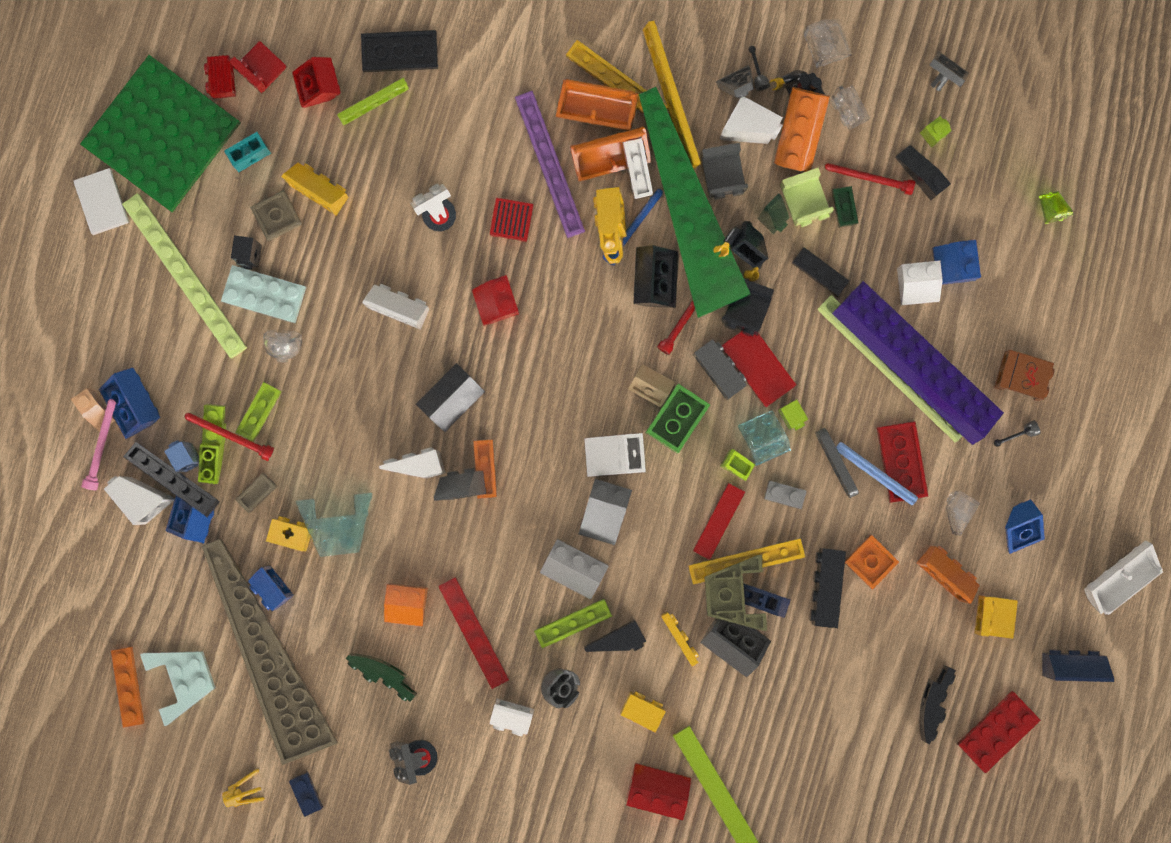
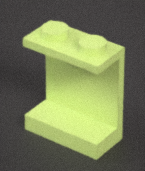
M819 168L789 177L780 183L795 226L801 225V227L812 224V220H825L834 211L833 207L829 208L818 179L821 175Z

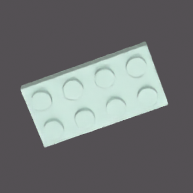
M232 265L221 302L296 323L306 287Z

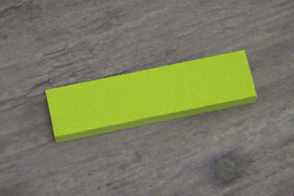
M403 77L337 115L342 124L346 125L409 90V87Z
M602 599L534 630L541 647L544 648L612 617V614L605 599Z

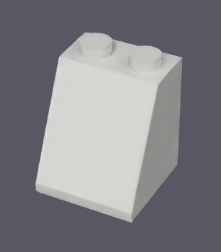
M742 97L727 121L720 139L769 144L771 139H776L783 125L780 122L783 117L746 97Z
M115 476L107 482L108 486L104 488L133 525L147 524L175 500L172 496L132 477Z

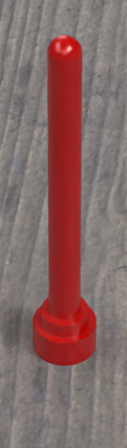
M831 163L825 164L827 171L901 189L900 191L907 195H912L914 191L915 180L899 181Z
M693 300L668 338H665L663 341L661 340L657 348L663 353L670 355L673 351V342L695 311Z
M186 413L184 416L186 420L257 452L263 460L269 461L274 451V447L268 444L267 446L256 444L191 413Z

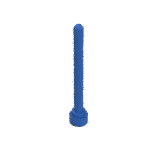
M662 189L655 191L626 230L627 237H623V247L663 195ZM619 251L616 254H608L609 258L616 259L619 256ZM603 255L602 258H603L606 262H608V261L606 260V258H605V255Z

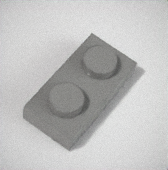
M768 481L764 499L802 509L806 490Z

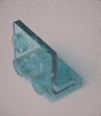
M773 411L738 425L743 438L751 450L752 459L756 466L791 451L789 438Z

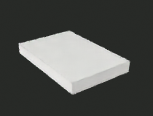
M110 168L73 181L92 235L129 223Z

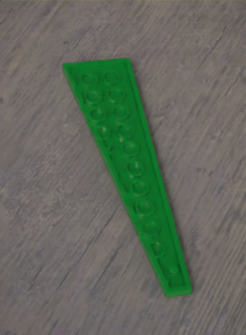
M655 86L639 94L695 310L697 317L700 318L750 295V291L730 248L729 254L723 257H719L721 250L714 253L715 246L724 244V234Z

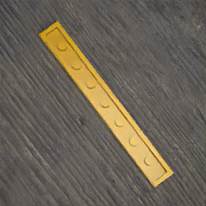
M655 20L649 21L642 31L666 105H668L671 120L695 169L701 162Z

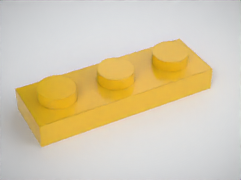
M667 611L660 616L690 665L693 667L699 662L696 658L699 655L694 647L689 648L686 643L689 639L683 630L679 631L676 627L678 621L674 614L669 615Z

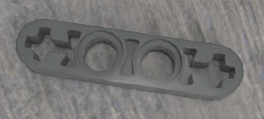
M825 428L816 431V437L846 495L849 498L858 495V489L828 431Z

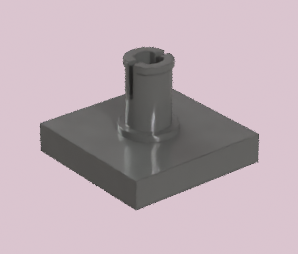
M939 51L930 63L931 67L940 72L930 84L935 88L938 82L941 81L936 88L937 91H941L948 80L961 87L969 75V72Z

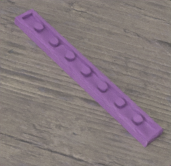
M530 91L516 96V103L567 238L584 233L585 229L534 93Z

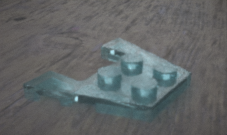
M372 493L353 494L354 515L316 519L314 499L296 500V505L319 557L359 552Z

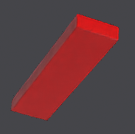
M729 483L727 484L693 549L694 552L709 560L711 559L745 491Z

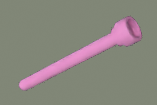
M110 399L107 403L89 475L83 479L81 485L85 489L97 490L99 482L96 476L116 405L113 399Z

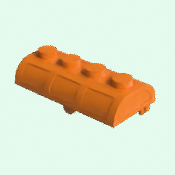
M566 79L563 80L555 117L630 131L634 122L638 93Z
M792 87L774 160L776 165L803 172L812 169L829 103V95Z
M645 127L571 145L570 150L578 181L627 169L622 142L642 138L646 161L651 163Z

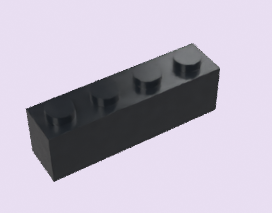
M819 548V552H816L815 563H818L817 571H814L813 582L816 583L815 590H812L811 601L814 602V606L809 614V620L812 621L814 626L838 629L846 551Z

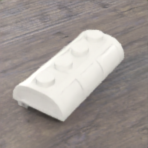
M1144 541L1084 588L1088 600L1100 614H1111L1163 573L1153 544Z

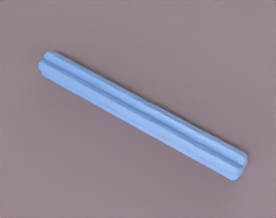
M840 442L836 446L841 455L910 505H914L918 500L916 495L844 443Z

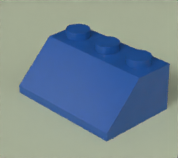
M134 368L114 373L99 388L106 404L110 399L115 400L116 405L113 417L125 439L152 426L161 418L158 409L153 405L148 391L145 390L140 376Z

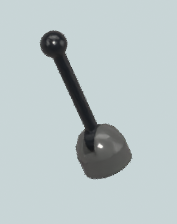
M750 46L748 50L752 54L758 75L754 80V86L756 91H762L770 87V82L766 76L761 75L755 54L756 48L755 46Z
M1035 420L1030 421L1024 426V431L1001 440L996 439L994 445L999 447L1001 443L1024 434L1030 437L1041 434L1040 428Z

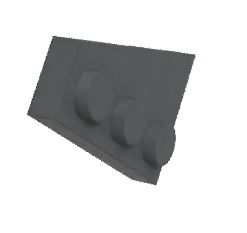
M749 65L716 81L719 89L736 98L745 97L749 94V91L754 89L752 71Z

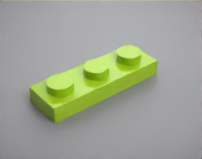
M263 382L235 433L254 442L282 391Z

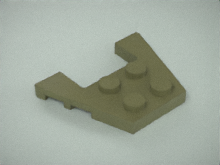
M762 555L754 556L704 577L707 616L767 631L766 613L746 614L743 585L744 573L763 572Z

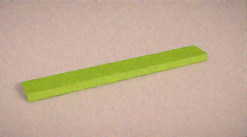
M690 726L673 735L675 741L735 842L759 843Z

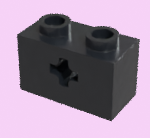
M234 235L231 259L244 269L259 267L262 245L254 238Z

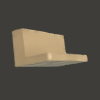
M642 364L628 390L662 408L675 382Z

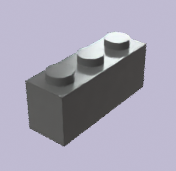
M712 339L694 352L693 356L724 398L728 400L747 386L745 383L747 380L741 372L738 373L735 370L733 360L729 356L726 358L722 351L724 349L718 341L714 342Z

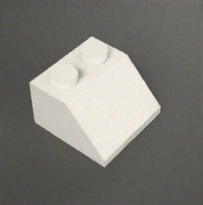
M940 261L902 264L897 268L901 306L940 301L942 287Z
M497 699L490 724L493 725L494 729L501 731L509 729L512 730V734L523 736V734L528 733L534 709Z

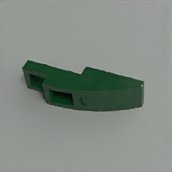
M351 653L345 658L348 660L347 664L354 670L359 669L363 673V678L371 683L373 681L376 683L382 678V683L389 689L393 687L403 701L408 700L411 702L417 695L413 689L403 682L407 674L392 664L363 654Z

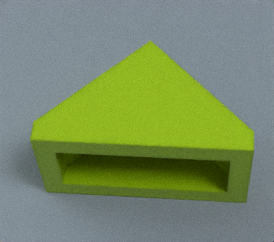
M733 449L728 451L720 467L744 481L747 480L755 466L754 463Z

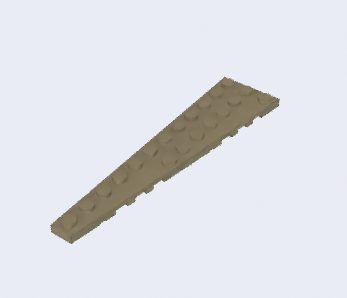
M219 539L203 545L202 549L282 765L337 744L338 741L223 540Z

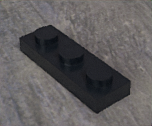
M803 247L792 262L794 266L836 297L840 295L849 283L847 278L805 247Z

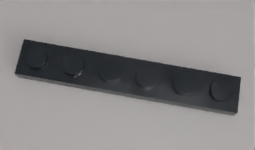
M137 442L123 456L127 461L206 517L220 503L215 497L181 473L176 472L174 468Z

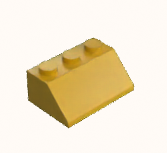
M297 162L283 173L281 177L289 186L337 216L349 198L345 193V188L339 184L332 185L329 183L330 179L323 174H315L313 172L315 169L306 163L302 165Z

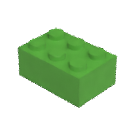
M677 384L645 433L678 454L710 404L680 384Z

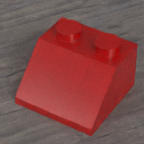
M311 57L292 72L302 108L331 101L341 94L331 57Z
M507 275L489 280L472 289L483 326L519 315Z

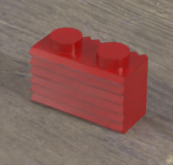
M230 55L208 56L207 63H204V71L208 75V82L205 83L206 92L213 99L236 97L234 68L229 63L232 59Z

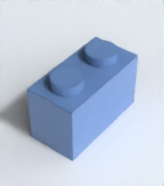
M177 440L169 444V449L164 451L176 472H188L199 465V455L192 443Z

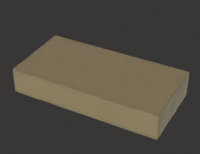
M262 473L235 500L248 513H251L278 486L265 473Z

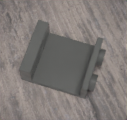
M740 143L702 149L701 159L709 198L714 197L715 200L722 199L728 194L739 196L743 195L747 190L748 183L745 184L739 155L741 151Z

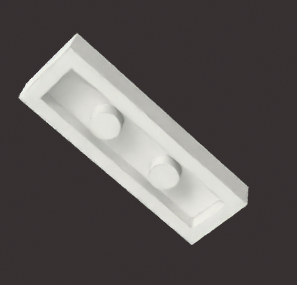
M642 138L622 142L633 198L638 199L653 195Z

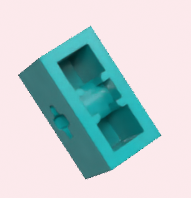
M258 132L224 150L232 166L238 172L272 154Z

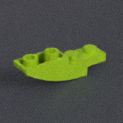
M205 404L203 419L226 429V423H224L225 406ZM203 428L202 443L200 444L198 482L218 484L225 437Z

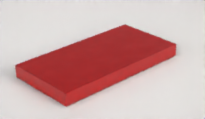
M742 330L724 343L722 347L727 357L729 356L733 360L738 372L745 376L747 384L766 408L797 385L760 334L751 337L743 334Z
M916 421L877 427L884 473L918 498L929 497ZM887 488L889 503L905 501Z

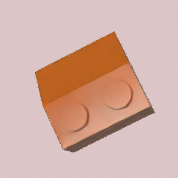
M393 583L387 584L384 601V622L423 626L428 588Z

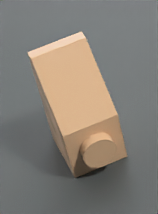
M86 388L73 397L71 401L81 415L100 432L106 406L95 390ZM113 416L110 425L116 422Z

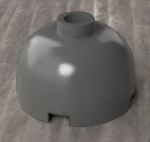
M562 668L551 670L545 675L541 684V693L544 700L555 708H568L579 695L577 689L578 685L580 686V680L570 670Z

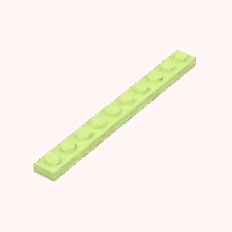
M137 193L122 203L228 356L232 359L247 349L245 343L142 197Z
M832 295L829 296L817 310L954 442L959 441L962 435L832 314L840 303Z

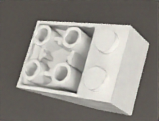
M643 433L585 438L587 477L646 472Z
M432 447L421 450L419 455L413 453L403 455L402 460L397 461L394 458L383 461L384 465L379 466L383 470L422 478H431L446 473L440 451L434 450Z

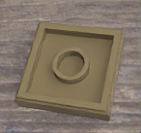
M285 190L250 207L268 242L302 225Z

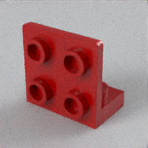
M261 41L240 61L236 57L229 61L233 68L261 94L287 68L286 64Z

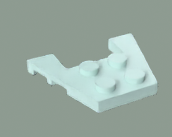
M203 651L140 654L146 671L165 665L178 702L159 709L164 726L169 725L215 689Z

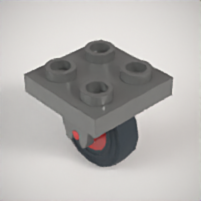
M415 740L409 744L398 741L390 743L389 755L391 760H394L395 768L393 772L396 780L408 785L417 783L416 775H426L436 766L437 752L430 742Z

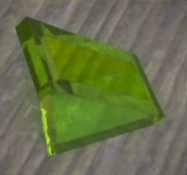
M1059 191L1040 195L1045 224L1062 221L1073 215V210Z

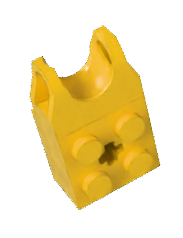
M619 187L596 190V197H593L594 208L597 210L595 225L596 227L598 226L600 246L606 260L610 264L620 263L623 257V237H627L624 200ZM619 251V256L616 259L609 258L608 254H616Z

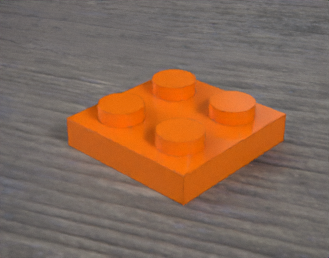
M869 535L845 560V564L872 590L899 563L872 535Z

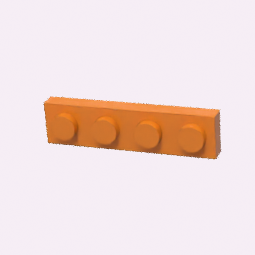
M133 647L111 650L122 726L124 728L144 724Z

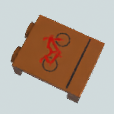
M1013 350L1005 351L994 388L999 390L1008 389L1035 397L1034 400L1036 401L1044 400L1049 393V380L1052 379L1055 372L1053 368L1054 363Z

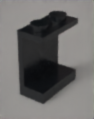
M744 279L750 295L729 304L725 316L722 317V323L728 329L735 330L737 328L743 330V334L753 337V335L758 336L774 295V289Z

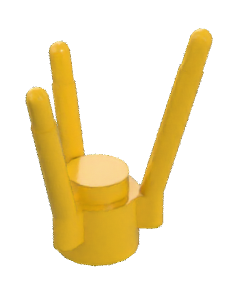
M255 769L235 784L228 786V791L222 793V799L226 807L232 805L237 807L242 804L254 803L265 799L264 797H256L242 800L244 796L260 791L261 787L241 792L239 788L236 789L258 773L259 769Z

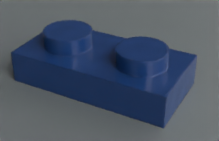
M308 772L289 780L304 817L323 808Z

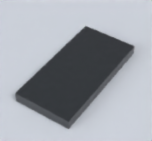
M436 30L361 33L363 73L438 69Z

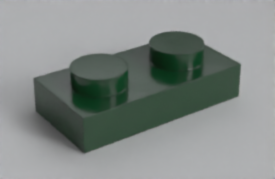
M852 186L833 189L832 195L838 228L857 225L859 222Z

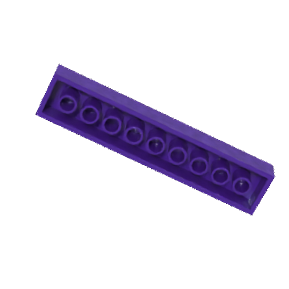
M864 281L832 313L971 445L984 439L1004 414L1000 408Z

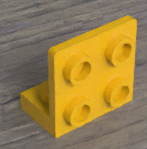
M979 595L974 634L1013 639L1018 601Z

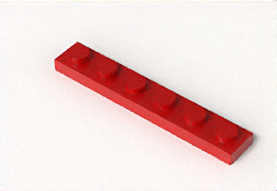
M455 577L439 585L438 587L491 689L509 681L457 578Z

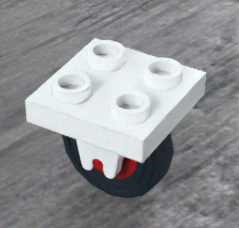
M436 184L429 188L430 192L415 196L410 204L417 215L422 213V219L429 229L442 232L448 230L454 224L456 210L454 205L447 200L451 196L447 188L443 184L440 186Z

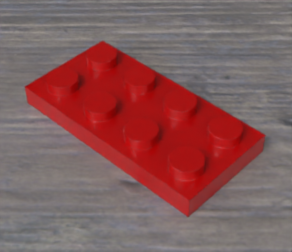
M1011 691L957 745L986 774L1041 720L1015 692Z

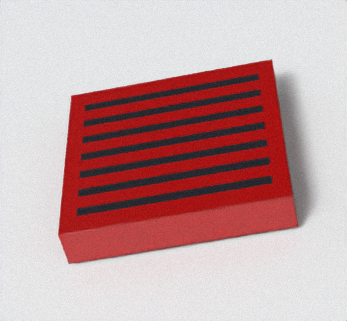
M496 198L489 235L527 242L534 204Z

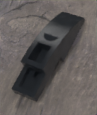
M946 665L943 666L936 682L928 679L921 700L919 715L921 740L929 745L937 737L939 724H942L945 720L946 709L940 706V703L945 701L948 686L953 684L956 677V670Z

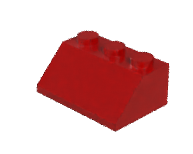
M635 763L625 800L626 806L683 821L688 804L691 777Z

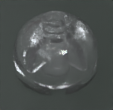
M277 330L267 331L263 336L264 349L268 355L276 358V361L288 362V359L298 355L301 350V333L283 330V333H277Z

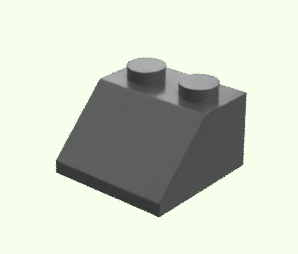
M476 468L464 469L462 474H459L458 471L447 472V476L440 477L434 501L454 500L486 494L483 471H476Z

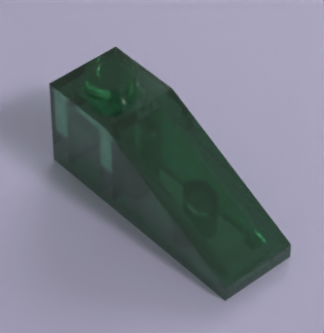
M779 193L768 203L758 217V220L773 234L777 231L781 233L788 226L786 222L790 218L783 198Z

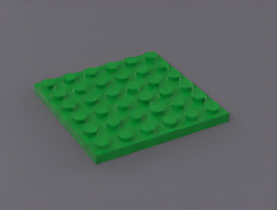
M148 55L80 145L170 212H173L241 122L155 58Z

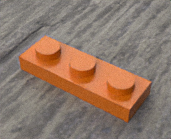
M493 440L473 441L476 471H483L486 494L478 495L477 499L497 497Z

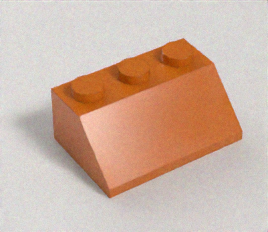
M930 546L916 563L956 599L971 604L980 586L976 582L977 578L972 573L963 571L961 569L962 565L957 560H951L947 557L948 553L942 547Z

